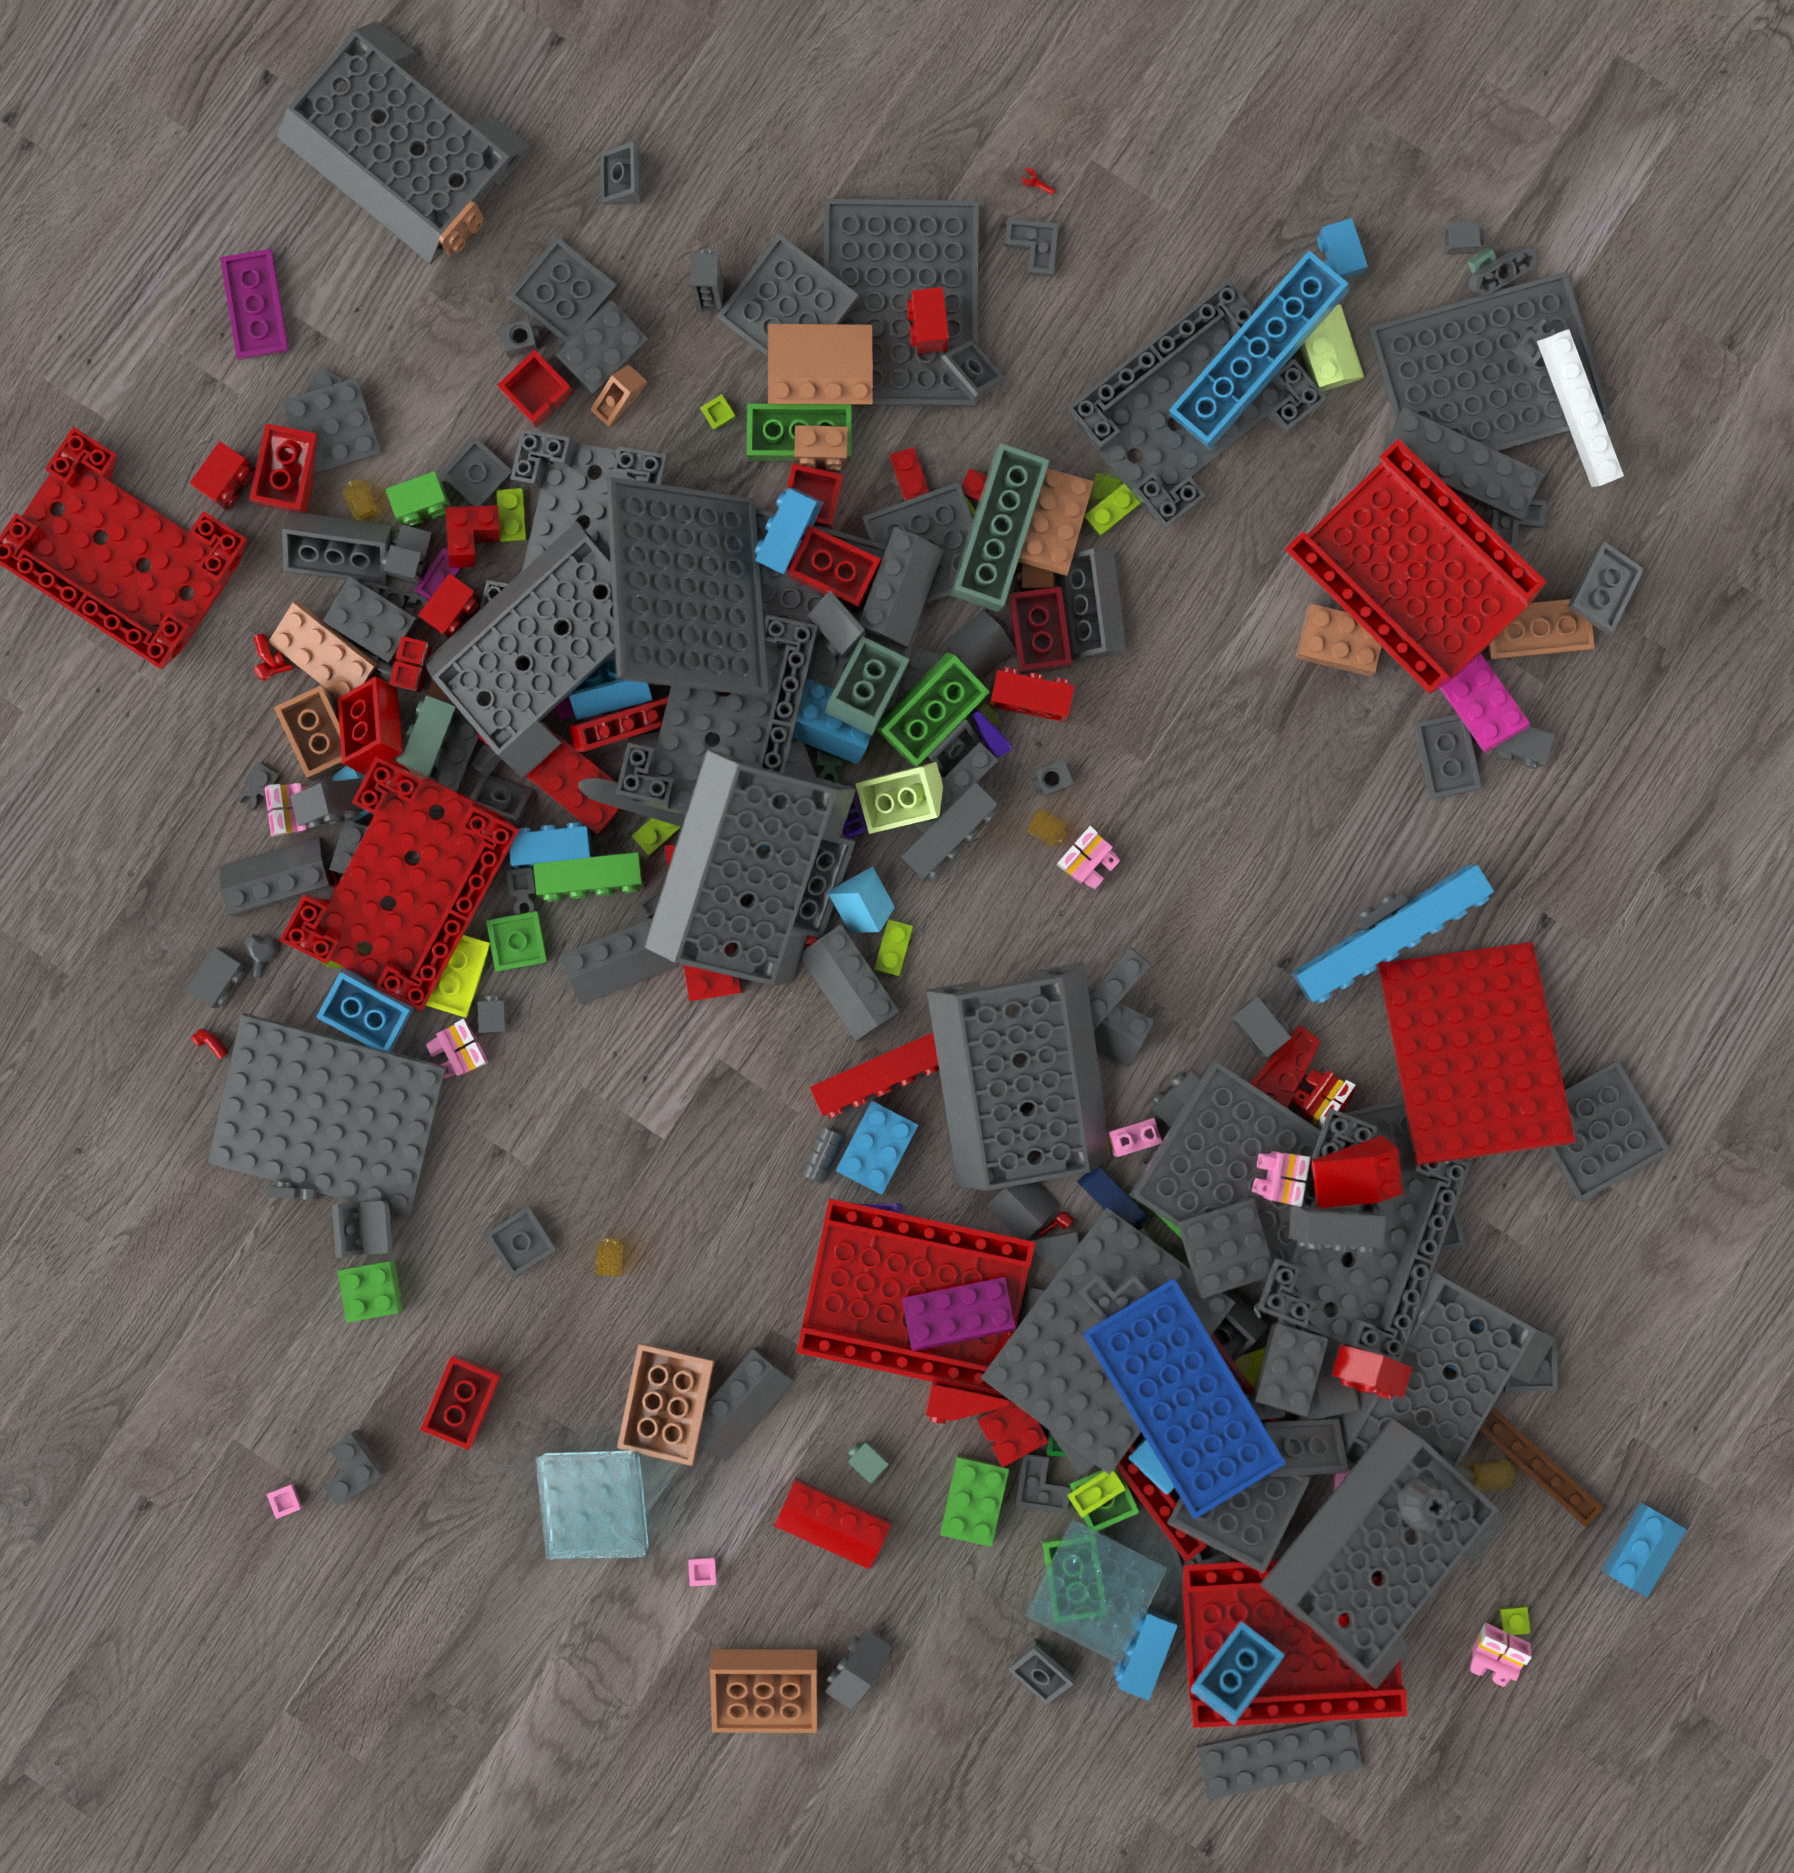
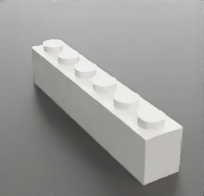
M1567 329L1537 341L1591 487L1601 486L1623 477L1622 469L1570 330Z

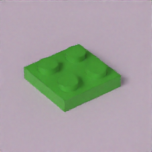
M538 911L486 921L495 972L548 963Z

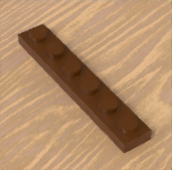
M1494 1407L1491 1408L1479 1430L1584 1527H1587L1604 1508Z

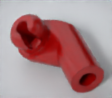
M265 634L254 636L258 656L270 668H277L285 664V658L281 652H276L275 654L271 652Z
M204 1028L198 1029L197 1033L191 1037L196 1046L200 1047L206 1043L218 1059L223 1058L229 1052L217 1036Z

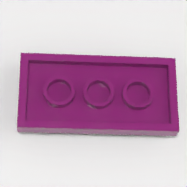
M265 249L220 257L236 358L244 360L289 352L273 251Z
M1005 1277L902 1298L912 1351L1016 1330Z

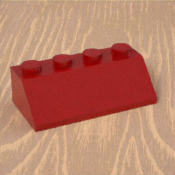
M795 1477L774 1527L870 1569L891 1526V1521Z

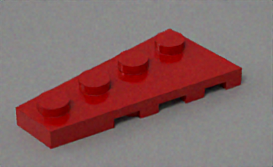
M1299 1025L1291 1034V1038L1280 1047L1250 1084L1289 1109L1292 1098L1297 1092L1321 1044L1320 1040Z

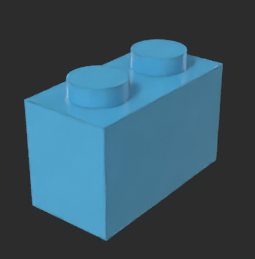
M1352 218L1322 227L1319 237H1317L1320 251L1325 252L1327 258L1325 264L1344 280L1364 274L1368 265Z

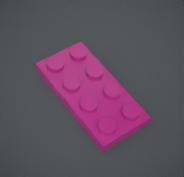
M1481 653L1452 681L1440 688L1484 753L1530 727V722Z

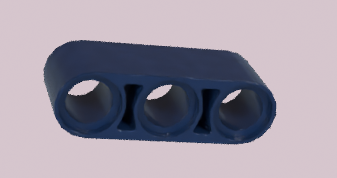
M1100 1167L1085 1173L1077 1181L1104 1210L1107 1207L1135 1229L1148 1219L1145 1213Z

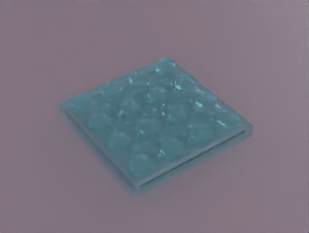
M639 1451L538 1454L535 1457L546 1559L647 1557L649 1555Z
M1072 1519L1024 1615L1120 1664L1168 1568Z

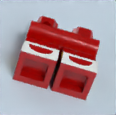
M401 636L396 659L399 662L395 661L389 682L390 685L418 693L421 692L427 669L424 661L430 657L432 650L427 642Z
M1312 1069L1306 1078L1305 1084L1314 1088L1313 1092L1309 1094L1299 1088L1292 1098V1103L1302 1110V1117L1322 1129L1329 1108L1341 1113L1344 1111L1355 1094V1084L1348 1080L1343 1082L1334 1077V1074L1329 1070L1323 1074Z

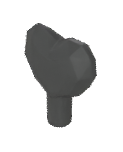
M251 934L246 938L244 944L248 956L254 961L251 976L261 978L264 963L270 961L279 950V943L272 937L263 939L259 935Z

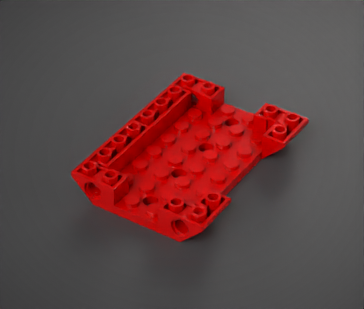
M73 426L44 469L50 474L23 515L20 516L15 513L0 535V565L162 670L183 651L238 568L248 539L205 511L201 513L189 533L111 483L118 455ZM58 503L64 504V514L55 517L52 513L53 507ZM101 531L107 532V542L98 545L95 541L96 535ZM144 559L150 560V570L141 573L138 569L140 561ZM186 587H192L194 590V596L189 601H184L181 597L182 590Z
M376 755L352 801L353 804L375 814L330 900L303 894L279 941L325 964H328L329 960L375 982V989L423 1011L513 843L519 828L496 811L402 763ZM431 806H442L445 811L444 815L441 818L432 817L429 813ZM408 851L418 852L420 855L419 862L415 864L407 862L405 854ZM385 896H391L395 899L396 906L392 909H386L382 906L381 899ZM362 941L369 942L372 946V951L368 954L360 953L357 949L358 943Z

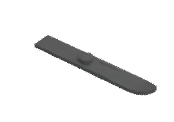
M587 778L578 783L580 790L595 801L682 827L685 818L684 814L643 806L616 795L618 786L616 782L600 778Z

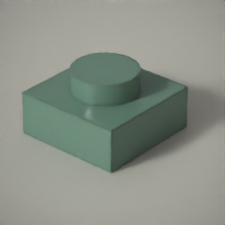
M1486 248L1468 261L1472 274L1497 259L1494 250Z

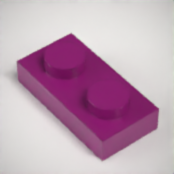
M442 548L414 591L429 601L447 575L450 573L456 578L463 567L449 568L448 551Z

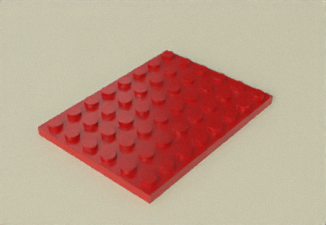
M1533 942L1378 963L1377 967L1416 1166L1574 1144V1131Z

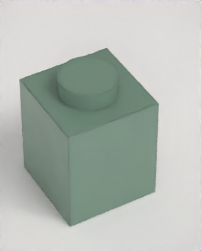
M867 1440L862 1444L857 1442L848 1451L850 1455L848 1463L870 1484L889 1465V1461Z

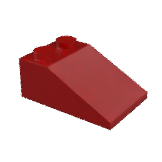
M266 423L249 500L258 506L288 512L307 513L313 486L317 434Z
M1382 1135L1311 1160L1316 1201L1319 1208L1380 1203L1403 1194L1398 1148Z
M931 1382L925 1413L926 1416H930V1421L945 1424L946 1420L954 1421L1007 1407L1010 1404V1400L1004 1395L1001 1397Z

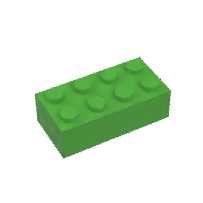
M747 404L748 461L795 462V425L848 427L847 462H851V404Z
M946 653L880 720L876 729L910 764L917 767L990 692L955 655Z
M638 852L533 864L536 895L544 898V901L547 902L562 901V896L570 895V898L573 899L588 898V893L594 892L598 896L614 895V890L621 889L625 894L640 892L639 887H646L643 857Z

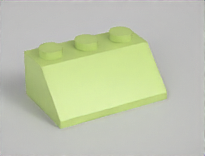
M1337 305L1300 347L1309 377L1321 392L1365 378L1342 307Z
M937 762L869 778L855 784L869 834L939 817L943 784Z

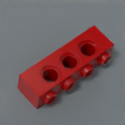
M661 696L641 705L629 706L569 725L575 751H587L662 727L669 696Z

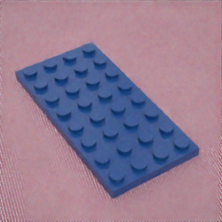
M1174 1278L1082 1333L1193 1519L1198 1518L1286 1464Z

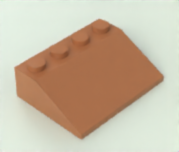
M768 324V404H873L872 325Z
M651 1343L638 1344L617 1448L693 1466L715 1361Z
M712 1649L710 1665L712 1732L817 1733V1650Z

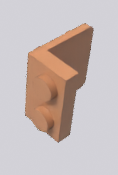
M470 201L439 237V242L444 248V252L450 257L454 253L460 252L464 248L465 240L469 235L476 233L483 224L482 220L484 217L474 201Z
M795 425V464L815 469L826 468V471L833 473L841 472L842 469L847 468L848 427Z

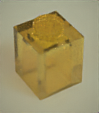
M357 479L351 481L346 485L347 488L341 490L355 520L364 521L382 513L370 485L365 480Z
M1040 808L1025 831L1026 834L1050 848L1054 844L1060 845L1067 834L1063 830L1066 826L1065 823Z
M603 1238V1243L599 1242L596 1244V1276H623L625 1244L619 1243V1239Z
M1496 1459L1473 1462L1474 1471L1477 1473L1475 1477L1476 1488L1481 1492L1513 1488L1512 1481L1516 1480L1515 1468L1513 1465H1510L1508 1460Z

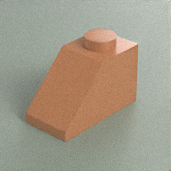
M628 364L611 375L590 410L608 427L612 426L638 398L647 381Z

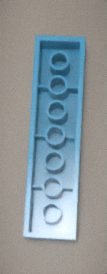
M1308 251L1170 408L1171 417L1208 449H1211L1349 292V283L1312 252Z
M1468 864L1410 899L1406 904L1366 930L1356 932L1294 970L1291 974L1307 1000L1322 1003L1332 996L1331 991L1334 989H1345L1355 982L1353 978L1357 975L1363 974L1365 976L1376 970L1377 966L1375 964L1384 960L1388 962L1400 955L1398 950L1407 946L1411 948L1422 941L1421 936L1431 933L1432 935L1445 927L1443 923L1447 920L1453 919L1455 921L1466 915V909L1470 906L1475 905L1478 907L1490 900L1488 895L1494 891L1479 866Z

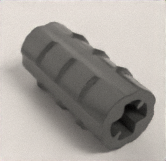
M822 1127L802 1175L823 1184L843 1135Z

